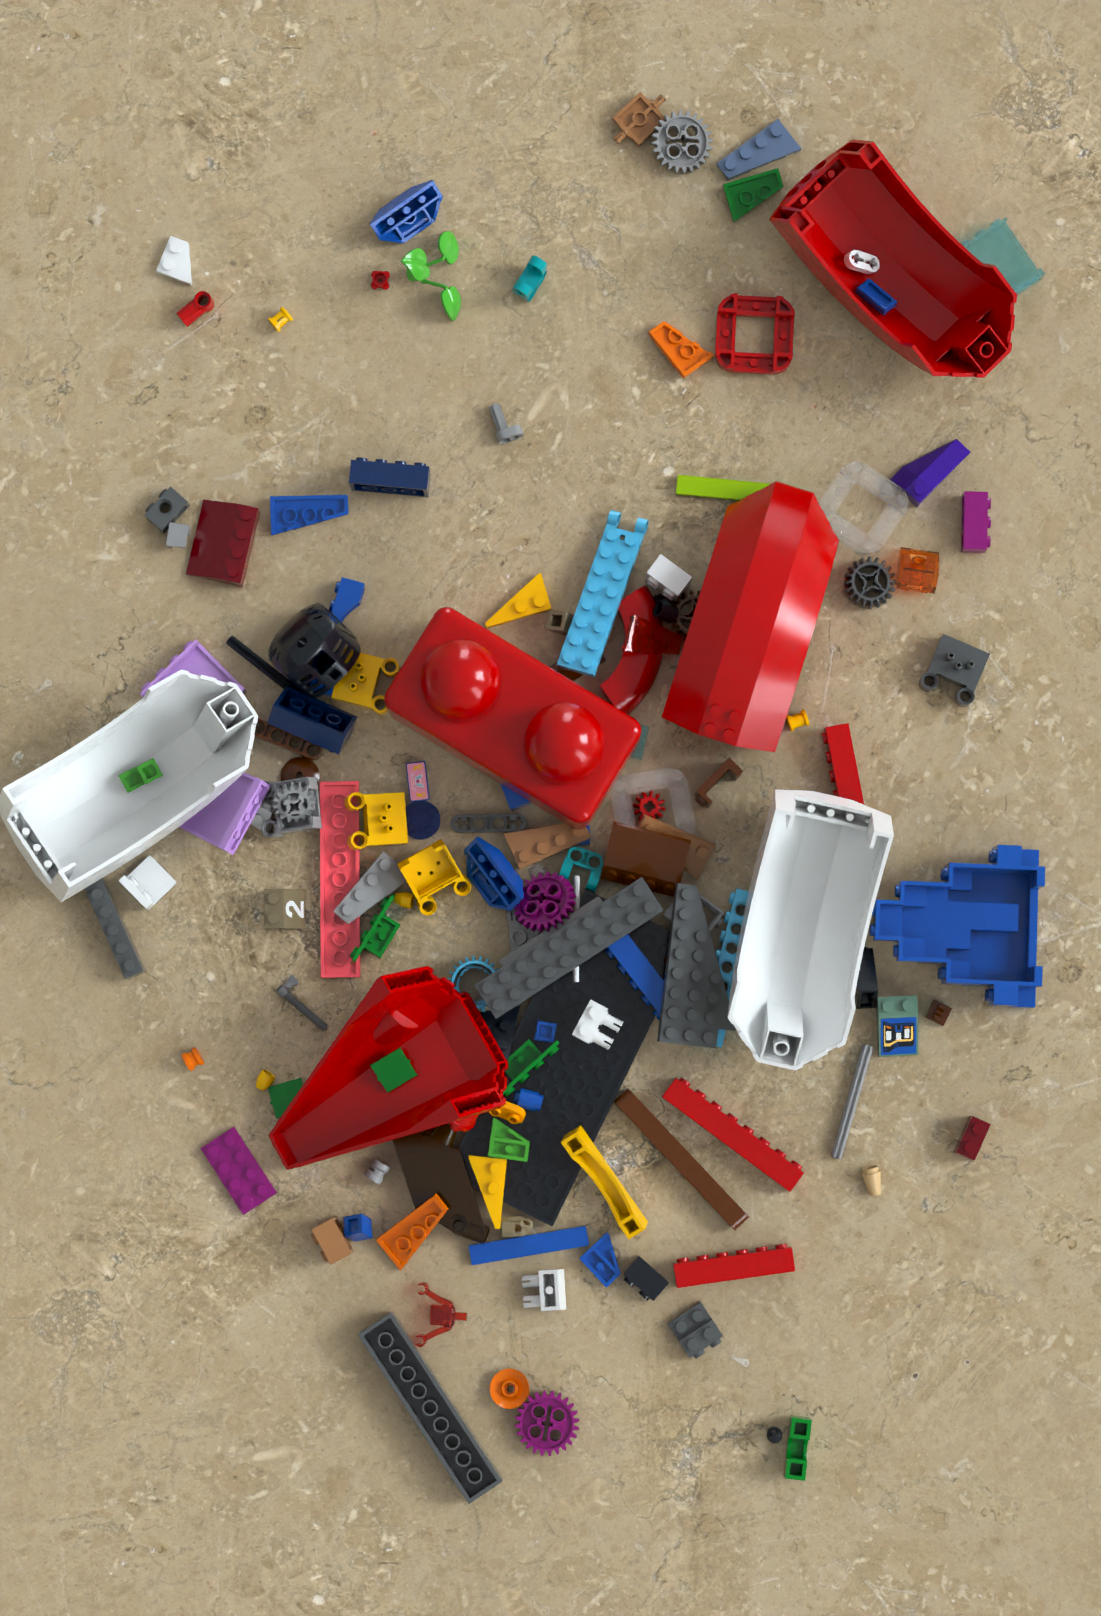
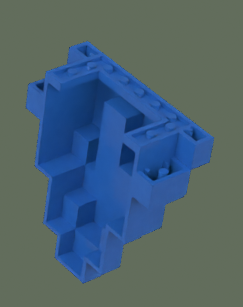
M996 845L992 848V851H989L988 861L992 864L948 863L944 865V869H941L940 878L944 882L899 881V885H895V897H898V900H875L872 912L874 924H870V936H873V941H895L897 945L893 946V957H896V961L941 965V968H938V979L941 980V984L988 987L985 990V1001H988V1006L1035 1008L1036 988L1042 987L1043 966H1036L1038 889L1045 887V866H1039V850L1022 849V846Z

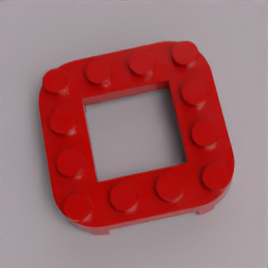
M733 293L723 299L718 306L716 321L715 358L718 366L732 373L776 375L785 372L793 357L795 310L783 296L776 295V297L743 296ZM736 316L774 318L773 354L735 352Z

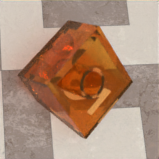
M900 547L896 588L905 591L913 590L935 594L939 577V552Z

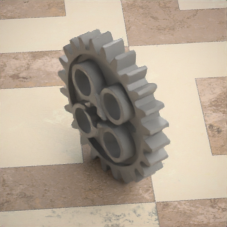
M680 110L678 116H676L673 111L671 112V118L666 114L664 116L665 122L659 120L658 124L660 127H654L657 133L652 134L651 137L656 139V141L650 144L656 146L652 153H658L655 160L662 159L663 161L660 166L667 164V171L673 167L675 174L679 169H681L682 174L686 172V169L692 173L693 166L698 170L700 168L699 163L704 165L706 163L704 158L710 157V154L706 151L713 149V147L708 145L713 142V139L708 138L712 131L706 132L705 129L709 125L701 124L703 118L696 120V113L690 117V111L683 115L682 110ZM687 128H692L695 131V136H689L686 131ZM668 129H674L676 137H670L667 132ZM681 138L683 142L693 140L699 141L698 143L687 142L683 146L681 143L665 144V141L678 142ZM688 147H693L696 150V156H691L688 153ZM669 148L676 149V157L669 154Z

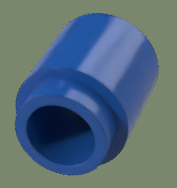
M520 1088V1091L515 1092L513 1102L523 1109L533 1112L535 1110L540 1111L543 1095H539V1092Z

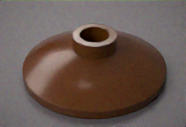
M296 757L289 760L281 770V781L297 779L296 774L301 772L303 777L317 778V784L319 783L320 774L318 767L313 761L305 757Z

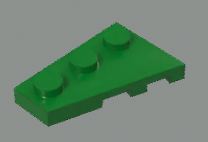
M778 168L722 185L733 222L784 187Z

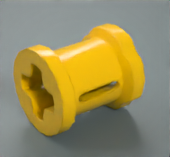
M281 307L277 314L272 318H268V321L277 332H280V328L288 321H293V318L284 307Z
M804 709L800 713L791 716L787 715L786 717L790 732L794 731L795 728L810 725Z

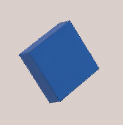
M537 1020L534 1040L554 1043L557 1024Z

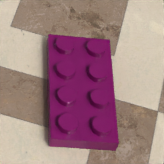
M235 1126L200 1148L243 1215L277 1193Z

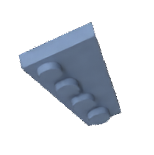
M777 119L719 161L717 167L727 180H731L755 168L768 165L772 161L800 152L801 148L780 120Z

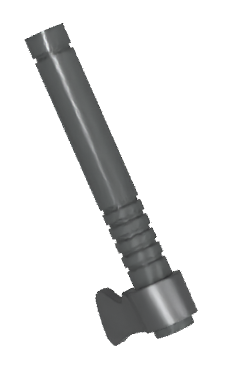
M290 975L288 981L276 990L277 994L292 1003L295 1008L324 1031L328 1025L289 992L293 985H298L297 979Z

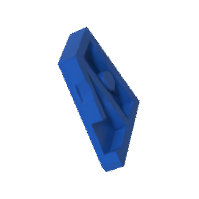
M606 1232L579 1259L607 1288L621 1273L610 1236Z

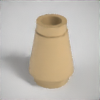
M877 1165L862 1168L863 1173L861 1175L869 1195H880L881 1170L878 1169Z

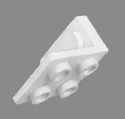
M150 855L128 876L124 875L119 880L148 910L177 883Z

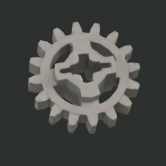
M292 781L290 786L284 783L283 789L277 788V794L273 795L275 814H280V819L287 817V822L294 819L298 823V818L305 821V815L311 816L312 810H315L316 797H314L313 790L308 791V785L301 787V782L294 785Z

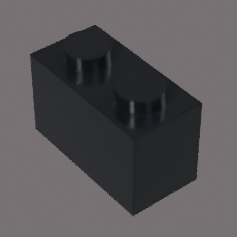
M639 1255L623 1273L626 1276L624 1281L632 1288L636 1285L641 1290L639 1294L647 1301L649 1299L654 1301L669 1284L663 1276Z

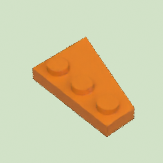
M665 321L648 333L683 379L714 357V354L699 347L700 345L695 341H690L683 336V333Z

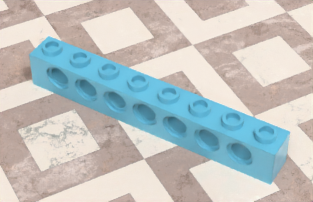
M737 888L735 893L731 892L728 903L732 905L730 912L726 911L724 923H727L726 930H722L720 934L721 950L717 949L716 951L723 982L727 984L726 993L728 1000L730 998L736 953L729 954L726 951V946L729 943H733L738 947L740 934L734 935L731 932V926L733 924L742 926L743 916H739L735 909L738 905L746 906L749 891ZM724 962L732 965L730 973L722 971L721 966ZM718 1029L716 1047L722 1048L726 1030Z

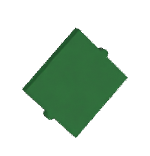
M400 1047L370 1065L377 1075V1080L382 1083L387 1093L417 1076L410 1063L411 1060L407 1059Z
M301 1078L268 1088L271 1098L270 1104L273 1105L276 1119L283 1115L303 1086Z

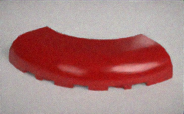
M646 585L621 601L617 613L624 628V651L615 671L600 685V690L609 703L628 715L650 691L659 672L663 655L664 632L662 620L653 616V608L656 602Z

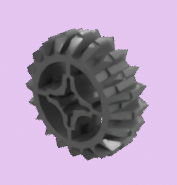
M868 556L867 562H865L864 558H860V564L854 561V568L849 566L847 569L851 574L846 573L844 575L848 580L844 581L843 585L850 586L845 589V593H852L848 599L851 600L855 597L854 604L857 605L859 601L862 602L861 608H864L866 603L869 609H872L873 603L876 608H879V601L885 605L887 603L886 598H892L889 592H895L896 590L890 586L896 584V580H890V578L895 576V573H888L892 567L888 566L885 569L886 561H882L880 565L878 564V557L875 558L874 562H872L871 556ZM866 568L875 569L870 575L859 572ZM880 573L882 574L885 580V589L882 588V585L878 582V576ZM873 576H875L872 583L874 586H868V588L865 590V587L867 586V580L869 581V579H872ZM855 577H857L858 581L862 584V590L860 591V593L857 591L855 587ZM869 591L881 594L872 598L865 597V594Z

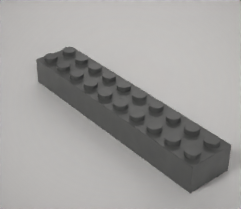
M641 877L474 986L494 1017L498 1019L664 910Z
M389 1312L358 1334L361 1341L468 1504L503 1481L502 1476L394 1312Z

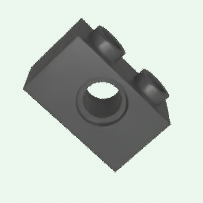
M171 486L168 490L164 489L159 494L158 501L155 504L151 503L145 510L147 512L145 517L163 534L169 529V523H175L190 506L188 501ZM164 505L171 506L168 513L161 512V508Z

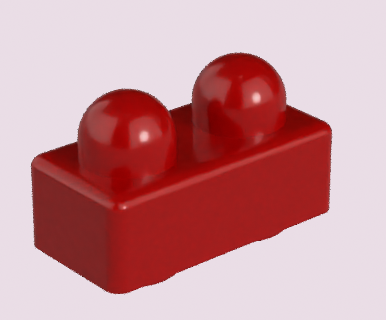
M443 607L435 612L384 696L385 705L393 719L574 829H584L591 823L637 748L641 736V725L636 719L450 607Z

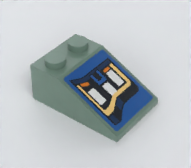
M917 995L877 997L878 1057L918 1055Z

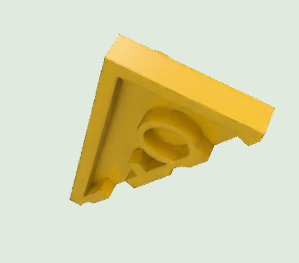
M541 573L537 574L485 622L486 629L552 610Z
M469 1155V1161L495 1229H500L507 1159Z

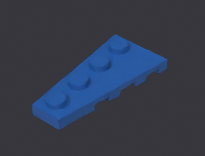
M348 495L270 496L271 535L348 515Z

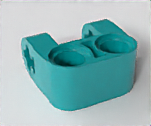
M532 255L520 278L513 286L512 293L530 302L547 274L546 262Z
M572 847L565 857L559 876L563 875L565 879H568L573 865L589 870L591 874L586 890L595 893L603 867V858L598 853L581 847ZM573 851L581 853L582 858L579 861L571 859L570 855ZM593 857L600 860V865L596 868L589 865V860Z

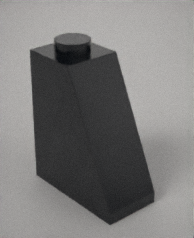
M864 947L855 991L856 1009L876 1008L878 984L873 948Z

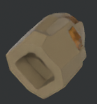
M526 1216L501 1217L502 1237H516L529 1234L533 1228V1221Z

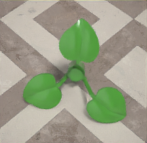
M445 231L438 239V248L442 254L441 258L427 263L425 252L421 248H415L409 251L401 259V262L407 267L406 273L409 281H421V284H430L444 289L441 292V302L449 319L454 321L461 308V297L456 287L450 286L448 288L447 285L426 280L430 276L428 266L446 260L448 264H453L458 258V242L451 231Z

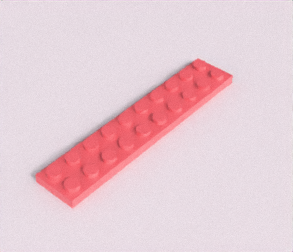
M359 781L320 782V814L322 829H320L321 978L361 977L360 955L354 965L350 963L353 959L350 957L355 946L360 947V916L351 923L346 924L332 912L360 879V850H352L347 844L348 837L352 833L360 831V809L349 811L344 805V800L349 794L359 792ZM356 797L351 798V804L354 807L359 805ZM355 836L353 841L355 845L360 846V837Z

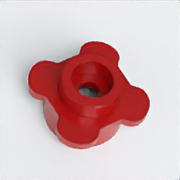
M373 271L371 273L372 289L383 288L387 290L390 287L388 283L390 273L388 271Z

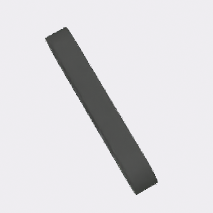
M522 814L456 815L451 819L450 824L456 833H494L522 831L526 828L527 821ZM506 817H510V821H516V818H520V821H524V824H521L520 828H516V825L511 824L510 829H506ZM467 818H471L470 830H467L468 825L461 826V829L454 826L457 819H461L462 822H468ZM477 818H481L485 822L484 827L481 829H476L473 826V822ZM496 818H501L504 821V826L500 829L493 826V821Z

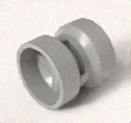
M373 1158L371 1167L365 1171L364 1176L380 1185L384 1174L388 1173L390 1167Z

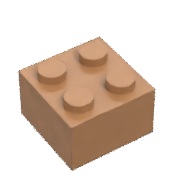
M336 1216L311 1229L313 1231L311 1237L316 1245L320 1244L323 1250L320 1254L325 1263L329 1261L331 1265L354 1252L348 1238L344 1236V1231Z

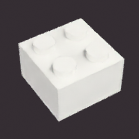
M661 554L646 573L647 585L654 590L657 588L663 592L662 595L669 601H676L681 597L692 580L689 574Z

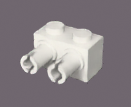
M590 1000L572 1035L587 1044L594 1042L609 1050L611 1045L605 1043L604 1040L612 1044L614 1039L599 1032L598 1027L603 1024L618 1033L620 1028L613 1023L622 1026L623 1021L608 1014V1008Z
M564 1269L538 1271L539 1275L522 1276V1281L530 1280V1282L522 1283L523 1288L539 1287L540 1295H524L523 1301H531L530 1303H523L524 1308L541 1307V1311L566 1309Z

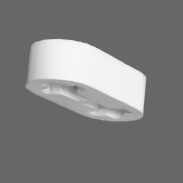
M853 250L844 257V263L847 268L864 274L874 273L880 267V262L876 256L859 250Z

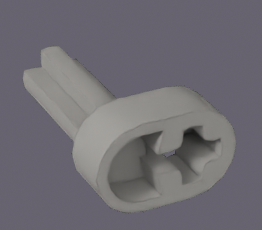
M499 403L492 404L489 407L497 430L495 436L498 444H506L524 436L521 425L507 426Z

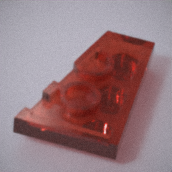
M632 615L621 652L678 655L683 638L682 635L637 615Z

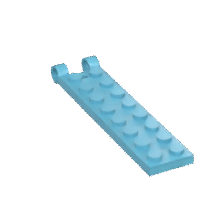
M613 510L609 512L603 536L556 664L558 668L595 677L646 534L649 520L639 517L633 533L617 528L621 519V512Z

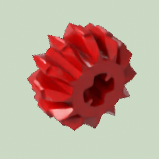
M643 791L641 793L643 799L636 796L635 799L640 804L633 803L632 807L639 808L633 812L634 815L641 813L638 818L639 821H641L644 814L656 819V815L662 819L663 815L658 811H665L666 808L659 806L665 803L664 799L657 801L660 797L659 793L656 794L655 798L652 797L653 791L649 792V797ZM649 802L652 803L651 806L655 807V809H651V812H647V808L644 809V806H647Z

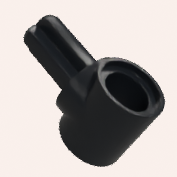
M662 593L655 594L656 604L653 608V616L669 624L674 623L678 617L679 609L672 606L671 602L666 600Z

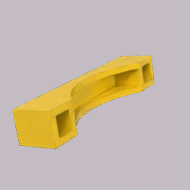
M580 1125L564 1135L561 1144L571 1158L586 1171L606 1199L617 1224L628 1240L645 1230L648 1221Z

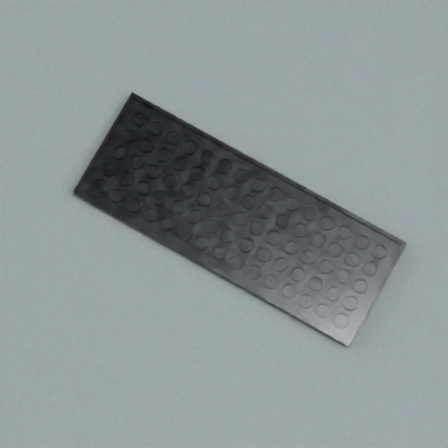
M585 889L580 900V908L600 896ZM648 921L628 935L664 980L666 969L665 956H667L670 930ZM605 950L579 966V982H573L572 970L533 995L513 1036L509 1057L528 1039L543 1053L553 1043L534 1040L537 1020L557 1024L554 1042H559L557 1045L559 1050L551 1057L547 1054L542 1059L544 1063L537 1070L532 1068L528 1072L530 1076L523 1083L518 1081L513 1085L515 1090L507 1097L503 1095L506 1101L516 1105L513 1099L515 1092L520 1091V1088L539 1092V1095H543L540 1111L535 1110L533 1112L524 1109L526 1112L525 1118L522 1123L512 1124L508 1120L492 1116L489 1112L479 1114L475 1126L465 1133L458 1148L461 1152L471 1186L480 1190L469 1161V1155L489 1157L488 1152L493 1118L498 1119L530 1141L527 1162L507 1159L503 1202L552 1227L581 1169V1166L568 1154L561 1141L564 1135L581 1125L594 1143L655 1018L653 1006L651 1004L649 1006L646 1005L641 998L643 993L639 988L635 990L629 983V980H631L627 973L622 974L616 966L619 962L615 957L611 959ZM590 1000L608 1008V1014L623 1021L622 1026L613 1023L620 1028L618 1033L603 1024L598 1027L599 1032L614 1039L612 1044L604 1040L605 1043L611 1045L609 1050L594 1042L587 1044L572 1035ZM505 1073L504 1076L507 1077L508 1085L513 1080L507 1075V1073Z

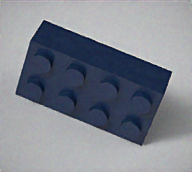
M357 457L356 460H351L349 484L352 491L429 497L430 468L425 463L417 462L414 465H407V462L404 461L387 463V460L376 459L373 462L368 461L367 458Z
M286 685L273 704L267 723L339 755L352 735L357 716L316 698H311L307 694Z

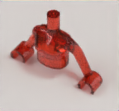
M426 1282L418 1284L425 1287V1291H419L418 1294H425L436 1302L443 1304H431L430 1325L443 1327L437 1328L425 1335H417L416 1337L423 1339V1344L417 1343V1347H422L427 1343V1340L451 1330L455 1320L467 1321V1313L456 1312L453 1302L430 1291L429 1285Z

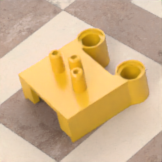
M353 650L350 652L349 656L345 660V663H347L352 657L354 652ZM360 653L350 671L334 686L331 698L339 702L373 710L378 715L386 714L388 712L386 706L382 710L375 708L378 701H384V696L378 695L374 697L381 670L389 678L397 675L400 670L397 660L394 658L383 659ZM389 663L396 665L394 672H387L385 670Z
M354 792L345 798L344 805L349 811H357L363 807L365 833L358 831L348 837L347 844L350 849L360 850L364 847L404 845L408 843L404 792L381 794ZM352 797L358 799L359 805L357 807L351 804ZM355 836L361 838L362 844L360 846L355 845L353 841Z
M442 839L397 864L417 899L416 903L420 912L424 915L429 916L435 913L437 905L431 895L451 884L454 892L459 896H465L471 891L469 880L464 874H461ZM459 882H465L463 887L457 888ZM424 902H431L428 907H422Z

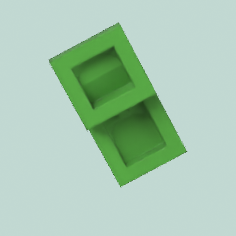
M152 758L118 776L129 793L163 776L155 759Z

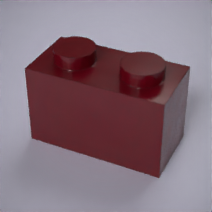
M969 1116L953 1152L975 1161L991 1124L974 1116Z

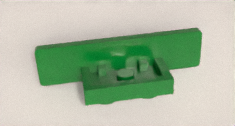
M391 895L389 899L385 897L380 905V908H382L379 915L375 913L370 922L373 925L370 931H364L360 938L362 944L359 948L355 946L350 954V957L353 958L350 962L352 965H354L363 949L380 959L396 934L400 924L384 915L393 901L394 895Z
M529 1039L508 1059L506 1073L513 1081L507 1085L503 1095L507 1097L515 1090L513 1085L518 1081L523 1083L530 1076L528 1072L532 1068L537 1070L544 1063L542 1059L547 1054L551 1057L559 1050L557 1047L559 1042L555 1041L543 1053Z

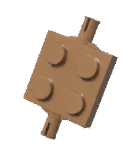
M641 92L638 93L612 117V120L621 130L613 137L614 141L619 144L627 137L638 147L655 132L654 127H660L658 121L663 120L665 122L664 116L658 108L666 101L665 97L660 94L652 102Z

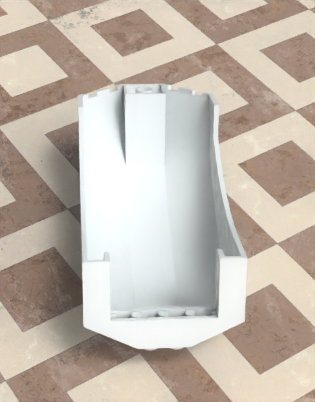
M180 670L148 688L145 696L140 701L82 742L2 788L0 793V815L15 845L35 875L60 902H63L163 839L234 783L249 767L258 715L236 683H226L218 681L217 678L205 675L199 676L191 674L189 671ZM154 758L163 776L128 793L118 775Z
M775 789L745 906L728 1007L729 1021L735 1026L739 1036L745 1045L749 1047L757 1062L796 1071L802 1068L804 1064L828 1054V1051L846 1044L856 1010L854 996L869 924L894 837L890 815L850 799L820 792Z

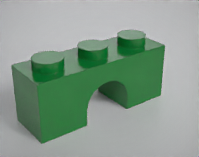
M790 1415L783 1474L785 1479L805 1481L807 1446L810 1440L812 1423L810 1417Z

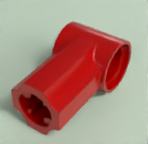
M200 291L191 302L176 314L188 327L204 313L210 312L214 308V301L209 293ZM203 298H208V303L205 306H201L200 301Z

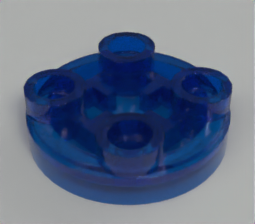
M415 801L406 806L407 834L417 840H425L435 835L441 823L437 808L427 801Z

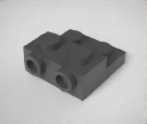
M701 1301L667 1323L689 1358L694 1356L697 1359L705 1353L703 1349L709 1345L713 1348L722 1342L720 1338L723 1335Z

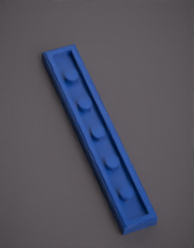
M586 1226L468 1246L471 1265L589 1246Z

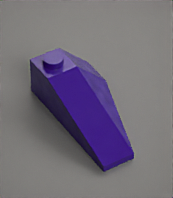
M956 439L903 466L889 482L918 507L970 454V451Z

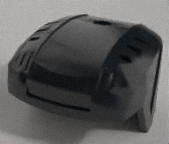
M316 603L300 610L279 630L269 646L268 656L269 660L281 674L298 689L305 692L311 698H317L333 688L350 671L360 655L361 648L355 635L320 603ZM341 639L342 642L336 652H333V649ZM347 644L348 647H347V649H346L344 655L339 658L340 653L342 652V650L344 649L345 645ZM353 649L354 652L352 657L347 663H345V660L347 659V657ZM323 650L326 653L321 654L315 662L317 671L309 662ZM308 674H312L309 678L300 681V679L307 676ZM318 679L316 683L310 686H305L313 680ZM321 684H324V686L319 690L314 692L311 691L316 687L320 686Z

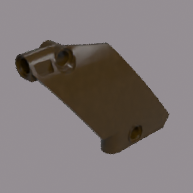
M445 1124L433 1128L429 1134H425L422 1131L394 1139L393 1143L415 1209L437 1193L449 1208L438 1223L451 1230L456 1236L485 1244L490 1227L484 1225L459 1149L452 1147L457 1132L453 1131L450 1125ZM459 1221L463 1222V1229L461 1231H455V1223Z

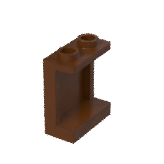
M730 757L696 790L694 794L696 796L695 801L701 807L706 806L709 808L712 801L705 794L726 773L735 781L742 775L743 770Z

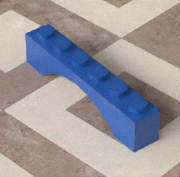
M342 577L341 582L337 581L334 592L337 595L336 599L331 601L329 611L343 622L351 611L360 606L366 587L365 584ZM321 650L320 653H319V656H320L321 654H323V653H326V652H324L323 650ZM315 656L313 661V667H315L317 671L318 669L315 665V662L319 656ZM318 679L313 680L312 682L308 683L307 685L310 686V685L316 683V682L318 681ZM321 684L320 686L316 687L311 691L314 692L319 690L324 686V684ZM334 687L323 695L331 697Z

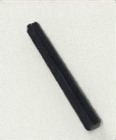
M231 636L226 643L229 647L284 689L287 685L302 692L237 638Z

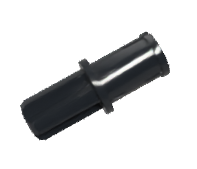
M774 1426L768 1428L767 1439L771 1443H779L781 1441L782 1431Z

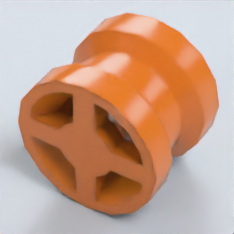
M193 1047L188 1053L184 1052L181 1054L190 1071L194 1070L197 1065L205 1064L196 1047Z

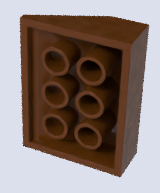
M614 821L600 879L629 886L642 877L652 892L674 897L675 884L681 882L691 840Z

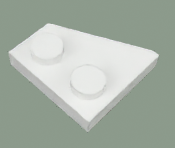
M170 236L157 267V273L192 286L189 243Z

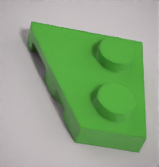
M493 1118L488 1156L527 1162L530 1141L498 1119Z

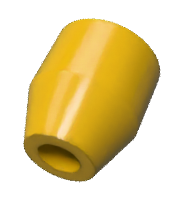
M399 892L395 894L394 902L401 907L412 909L415 895L408 892Z
M262 1069L257 1077L255 1086L264 1091L271 1086L276 1077L269 1071Z

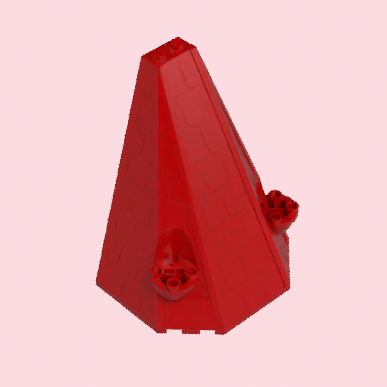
M429 966L383 975L376 979L364 999L360 1002L268 1135L286 1170L302 1167L450 1123L451 1129L455 1132L459 1130L467 1132L475 1126L479 1114L504 1106L506 1098L503 1097V1091L507 1089V1077L504 1076V1072L508 1069V1062L470 994L465 991L460 993L453 988L454 983L444 976L439 979L432 974L434 970ZM400 1047L407 1059L411 1060L410 1063L417 1076L387 1093L382 1083L377 1080V1075L370 1065Z

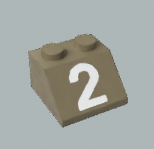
M264 889V929H306L305 890Z

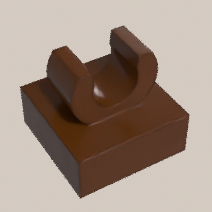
M933 1000L925 1018L944 1026L952 1008Z

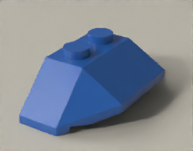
M433 180L415 185L380 208L369 224L379 240L404 244L435 222L443 196Z
M476 837L464 849L467 876L490 907L511 911L524 898L523 880L498 848L480 837Z

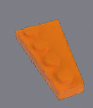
M436 1193L380 1235L376 1241L401 1271L449 1208Z

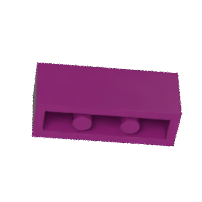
M964 491L962 494L961 552L985 553L987 548H990L991 537L987 536V529L991 527V517H988V509L991 508V498H988V492Z

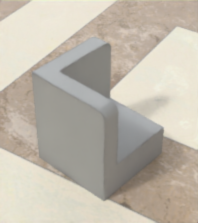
M170 522L166 546L170 549L173 547L186 548L187 537L191 533L190 526Z

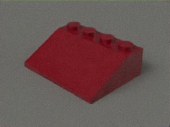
M203 499L186 575L243 587L259 521V509L242 504Z

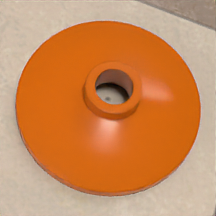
M512 1368L503 1369L491 1381V1397L502 1408H517L528 1397L529 1382L522 1372ZM512 1385L514 1387V1391L512 1393H509L508 1387Z

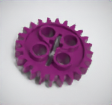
M549 871L546 872L545 876L539 872L538 878L532 875V881L525 879L526 885L523 886L524 898L513 908L520 924L524 925L526 929L530 928L532 932L538 929L540 933H542L544 928L550 932L551 926L557 929V923L564 925L562 919H569L570 917L567 913L574 912L571 906L576 905L573 900L576 898L573 892L574 888L568 879H565L563 875L558 876L556 872L551 875Z
M543 1390L542 1396L536 1391V1398L533 1399L529 1395V1403H523L524 1409H517L521 1415L515 1416V1419L520 1421V1423L515 1424V1427L521 1428V1430L516 1434L523 1435L520 1440L521 1443L528 1442L526 1449L533 1446V1453L539 1449L541 1456H543L544 1451H547L548 1455L551 1456L552 1450H555L558 1455L560 1447L566 1450V1443L572 1445L570 1437H577L573 1430H579V1427L574 1425V1423L579 1422V1418H574L573 1416L578 1411H571L574 1403L567 1404L568 1397L562 1400L561 1392L556 1397L554 1396V1390L550 1392V1395H547L546 1391ZM551 1405L550 1422L553 1424L548 1426L547 1438L544 1441L542 1439L544 1423L541 1422L546 1420L547 1409ZM536 1406L544 1408L545 1412L542 1416L534 1414L533 1410ZM557 1409L562 1410L565 1414L560 1420L553 1417V1412ZM533 1426H538L541 1429V1434L533 1436L530 1433V1429ZM554 1429L559 1430L561 1433L560 1438L557 1440L552 1439L549 1435Z

